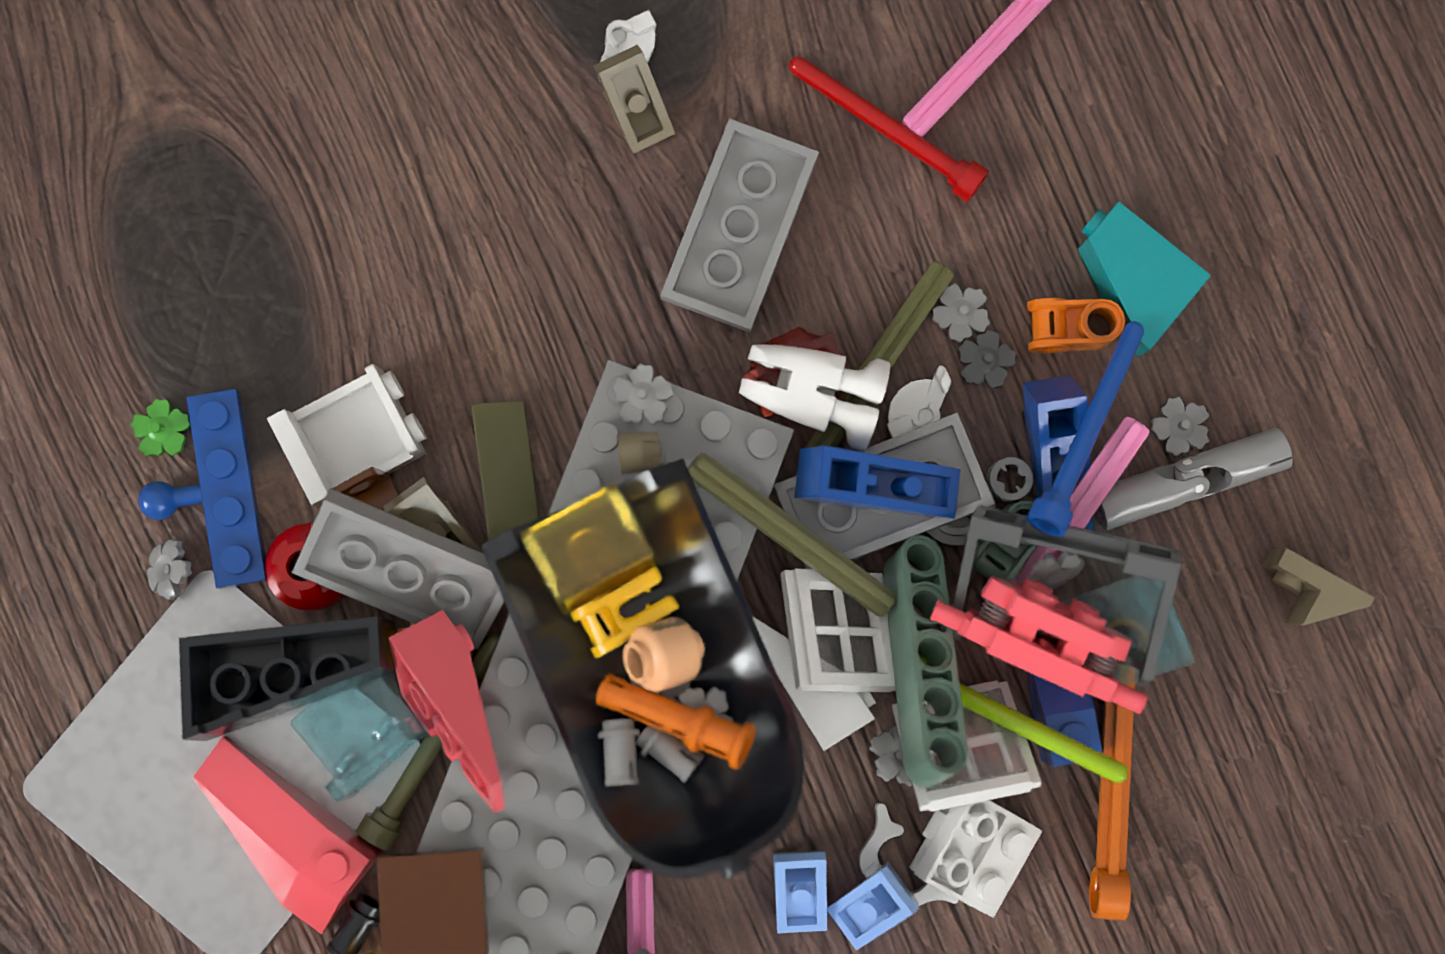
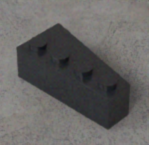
M374 616L180 637L182 740L208 741L396 672L388 638L396 634L395 622Z

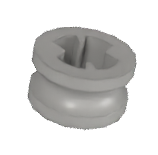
M1006 457L995 462L988 469L986 483L989 485L995 499L1002 502H1013L1023 498L1030 491L1033 484V474L1030 467L1023 460L1016 457ZM1006 467L1014 468V476L1021 478L1020 488L1018 486L1011 488L1013 493L1005 492L1004 483L997 481L998 472L1000 474L1007 471Z

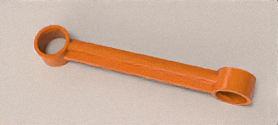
M1128 618L1107 621L1106 626L1110 628L1121 626V624L1129 627L1137 637L1138 645L1136 651L1146 653L1149 635L1139 622ZM1111 662L1114 664V667H1110L1112 668L1110 672H1112L1114 677L1119 679L1120 683L1135 689L1136 668ZM1104 701L1102 753L1123 763L1128 769V777L1124 782L1114 783L1100 776L1096 867L1092 869L1090 876L1089 907L1091 916L1095 919L1125 921L1128 917L1131 903V885L1129 874L1126 870L1134 711L1112 701L1110 703Z

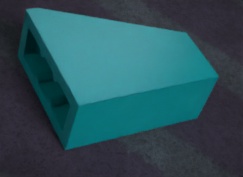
M1118 202L1108 213L1099 209L1081 230L1087 238L1077 250L1102 299L1112 300L1123 310L1125 316L1124 328L1132 321H1137L1143 325L1144 335L1134 355L1138 358L1151 350L1211 275L1122 203Z

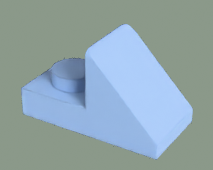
M825 851L773 853L777 933L827 931Z
M886 862L866 880L832 903L827 908V911L857 951L914 914L919 909V903L891 864Z

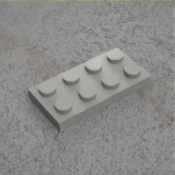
M729 118L661 292V300L751 333L818 159L819 151Z
M958 412L868 447L864 451V453L961 469L955 519L794 498L797 476L774 484L783 510L851 561L903 542L912 536L921 535L973 515L978 505L986 507L995 506ZM804 563L806 569H812Z
M329 489L292 571L295 575L414 624L443 610L454 626L462 624L471 637L474 648L477 650L504 602L485 554L333 489Z

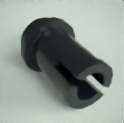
M359 894L356 900H349L346 906L349 912L326 947L330 954L359 953L374 926H380V908L377 899L366 894Z

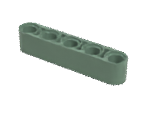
M916 535L907 539L887 559L883 568L884 585L895 592V604L887 614L903 764L906 774L912 782L918 786L930 788L939 785L962 770L967 762L968 750L953 630L937 621L930 620V615L938 599L949 605L944 558L940 547L935 541L926 536ZM908 560L914 563L918 570L913 568ZM913 606L917 607L922 612L923 617L917 614ZM918 652L926 657L930 666L920 659ZM924 700L933 707L935 716L928 712L924 705ZM929 750L937 754L941 767L931 759Z

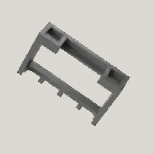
M978 505L971 518L953 607L963 612H970V610H967L981 539L1019 548L1022 541L1124 565V573L1163 581L1146 653L1129 649L1125 661L1115 659L1116 663L1138 669L1140 671L1138 685L1149 688L1150 682L1153 681L1181 568L1182 551L1074 526H1069L1063 537H1055L1042 533L1032 527L1027 522L1026 515ZM1039 628L1035 634V637L1043 638L1055 646L1059 640V637ZM952 629L953 638L959 640L961 635L957 634V631Z

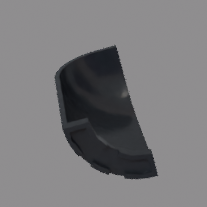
M680 459L649 469L615 487L595 495L596 500L572 510L567 507L545 517L509 529L484 543L481 547L586 796L605 830L629 856L656 873L673 878L688 879L720 871L722 878L725 879L753 866L750 857L778 839L792 821L803 788L804 755L799 727L790 702L684 459ZM657 566L662 574V580L651 587L650 592L644 591L623 603L619 608L620 614L624 617H631L645 609L646 604L652 605L668 595L674 596L680 607L659 620L668 617L681 618L701 636L704 644L701 668L696 678L689 681L690 688H701L705 695L713 687L724 691L728 709L723 714L730 716L734 723L741 726L747 722L755 725V738L750 752L739 770L730 768L728 760L701 750L700 752L705 755L684 783L680 780L681 778L650 754L646 757L642 756L641 751L643 749L636 744L639 736H635L639 784L605 786L604 739H599L598 733L603 732L604 721L632 718L597 705L596 698L602 681H606V676L610 673L631 683L623 659L624 648L628 641L595 658L591 651L595 647L580 620L574 622L570 613L609 590L613 592ZM596 613V617L607 635H610V631L601 615ZM634 720V728L640 730L641 735L647 725Z

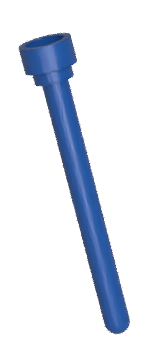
M1137 321L1129 322L1125 326L1050 492H1044L1042 498H1036L1028 513L1027 522L1042 533L1063 537L1067 532L1073 518V513L1070 511L1072 503L1069 499L1144 335V327Z

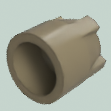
M638 431L617 434L622 474L645 472L662 465L658 432L647 433Z

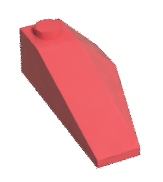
M441 610L388 637L400 692L431 738L436 735L439 736L443 744L444 753L451 761L459 758L460 766L467 780L492 810L497 813L504 809L505 806L501 779L470 652L474 650L473 642L462 624L454 626L445 612Z
M222 736L193 776L281 905L320 934H323L383 850L364 840L353 828L227 736Z

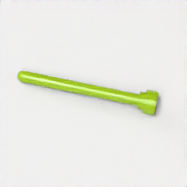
M918 652L920 659L930 666L926 657ZM959 683L963 707L1114 783H1121L1127 779L1128 769L1123 763Z

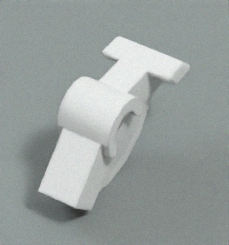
M649 10L626 21L615 20L608 25L605 36V51L600 62L637 44L648 62L654 51L656 23Z
M938 366L932 380L912 381L897 392L890 403L889 423L886 424L891 438L940 419L939 409L952 383L944 366Z

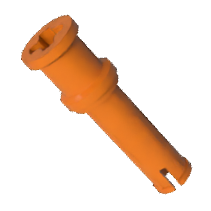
M611 673L606 676V681H602L597 693V705L617 711L658 730L675 735V737L684 740V745L688 747V750L695 753L704 750L728 760L729 767L735 770H739L744 764L755 738L756 726L747 722L741 726L715 715V709L706 705L705 707L700 706L695 709L683 705L656 692L629 683Z

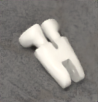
M752 345L748 360L762 364L766 368H776L781 371L776 387L764 381L742 378L739 389L741 395L781 416L825 432L829 421L836 423L846 430L847 442L853 449L863 452L866 450L878 420L879 409L840 401L834 397L835 391L840 390L856 395L865 401L880 404L888 384L890 373L889 361L877 358L869 362L864 369L851 370L845 368L846 356L783 345Z

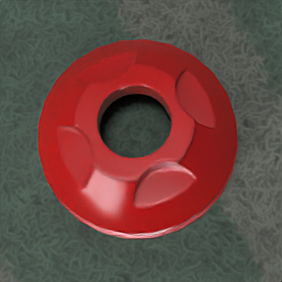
M314 523L298 524L286 529L270 545L265 559V576L270 590L284 604L297 610H323L333 606L345 596L310 580H297L290 572V562L294 555L302 551Z

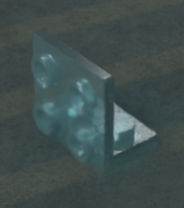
M1134 575L1068 598L1064 603L1069 605L1072 598L1098 609L1100 611L1099 616L1107 620V627L1130 638L1132 641L1130 650L1146 653L1163 581ZM1173 601L1154 676L1195 663L1193 650ZM1111 662L1114 664V667H1110L1112 668L1110 672H1112L1115 678L1120 680V683L1127 686L1138 682L1140 672L1138 669Z
M383 677L312 702L291 720L293 729L334 777L324 787L336 802L355 797L427 733L414 713Z

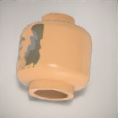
M668 617L641 625L634 630L628 640V644L624 648V665L628 675L635 683H639L649 691L660 692L688 683L696 678L701 668L704 644L701 636L681 618Z

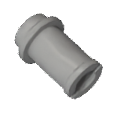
M633 719L604 721L603 732L598 733V738L604 739L605 786L639 784L635 736H640V730L634 728Z
M647 725L636 741V744L643 749L641 751L642 756L646 757L650 754L681 778L680 780L684 783L705 756L701 752L695 753L688 750V747L684 745V741L675 737V735Z

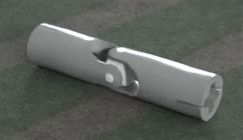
M1275 427L1181 459L1177 463L1145 471L1117 481L1094 515L1104 531L1175 508L1185 502L1198 500L1289 469L1293 464L1291 448L1282 431ZM1212 467L1208 475L1204 477L1201 469Z

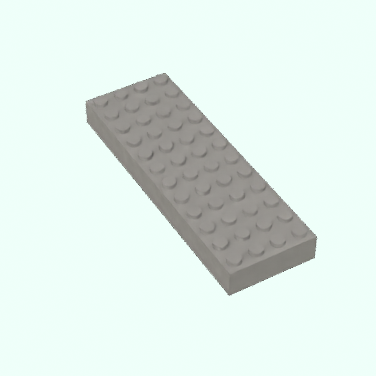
M608 360L548 515L567 507L572 510L596 500L595 495L643 473L622 474L617 434L638 431L647 433L658 432L662 465L684 459L688 468L696 456L700 453H706L768 499L794 430L672 384L674 395L662 401L667 406L663 421H658L652 425L647 421L643 413L640 423L633 421L625 423L623 418L618 416V411L624 403L616 402L615 393L611 387L615 384L616 378H624L631 381L629 372L633 369ZM694 483L737 581L757 528ZM509 614L479 690L501 779L505 808L497 813L492 810L467 780L458 758L451 762L417 852L471 848L484 849L489 954H596L632 857L612 839L592 809Z

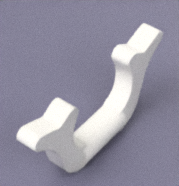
M883 803L875 805L876 820L873 831L859 852L858 864L866 878L882 866L878 860V850L882 844L890 838L902 835L904 832L901 825L891 822L887 808ZM926 882L919 889L911 892L917 899L919 906L935 900H943L954 904L959 901Z

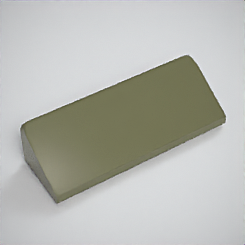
M524 401L490 402L471 405L488 541L509 529L539 519Z

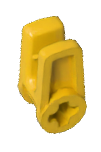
M657 566L613 592L609 590L570 613L574 622L580 620L595 647L591 651L595 658L628 641L634 630L639 626L655 622L680 607L675 597L668 595L652 605L646 604L645 609L631 617H624L620 614L619 608L623 603L644 591L650 592V588L662 580V574ZM596 613L601 615L610 631V635H607L596 617Z

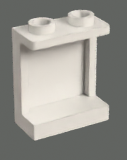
M371 364L364 368L367 374L292 413L283 409L267 418L312 506L321 507L329 489L370 467H375L390 474L426 455L421 441L427 439V436L414 413L406 415L398 399L405 395L391 370L384 373L381 368Z

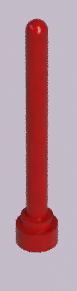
M796 56L790 60L788 67L793 75L947 177V184L953 187L952 193L966 203H969L989 174L990 170L975 160L971 163L964 159L958 162L803 57Z

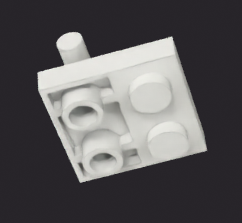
M991 800L937 810L922 833L926 838L909 868L914 871L913 874L924 882L994 918L1041 835L1042 830Z

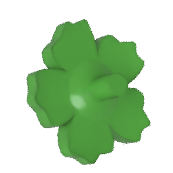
M155 399L153 404L146 408L147 414L150 417L141 414L134 415L130 426L134 429L136 437L144 438L139 444L138 450L142 451L145 456H161L165 450L170 455L176 456L184 450L187 437L181 434V432L191 428L190 418L188 414H184L180 409L172 411L170 401Z

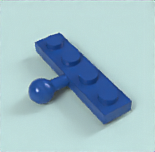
M236 389L188 396L186 398L200 484L174 488L167 482H151L145 485L139 493V508L148 518L163 520L173 515L178 507L203 503L216 589L267 581L264 569L266 557L240 392Z

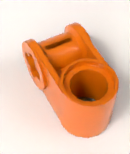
M1042 298L1027 302V311L1032 313L1033 341L1028 343V351L1032 353H1060L1073 350L1103 349L1113 342L1124 329V312L1112 300ZM1097 314L1104 317L1109 324L1108 335L1100 336L1093 333L1088 327V316Z

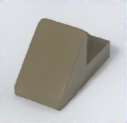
M638 44L594 65L604 89L602 94L632 154L675 134L644 53Z
M425 477L383 506L384 511L484 554L449 501L444 502Z
M1288 548L1269 550L1260 566L1274 574L1272 581L1283 589L1295 594H1300L1303 590L1286 622L1287 625H1308L1371 606L1375 599L1370 594Z

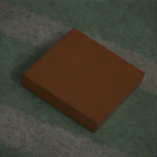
M483 848L388 854L377 857L382 954H489Z

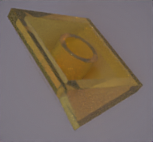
M615 484L520 533L564 616L607 591H612L656 567L653 551Z

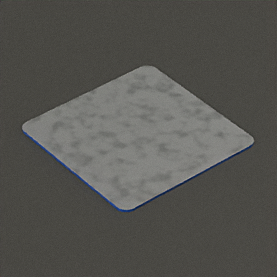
M212 570L199 573L189 583L28 774L23 784V792L31 805L206 954H261L293 913L281 905L193 778L222 736L230 738L355 831L367 812L373 813L376 806L382 807L421 743L412 732L357 686L208 741L182 740L179 638L284 626L237 586L216 589Z

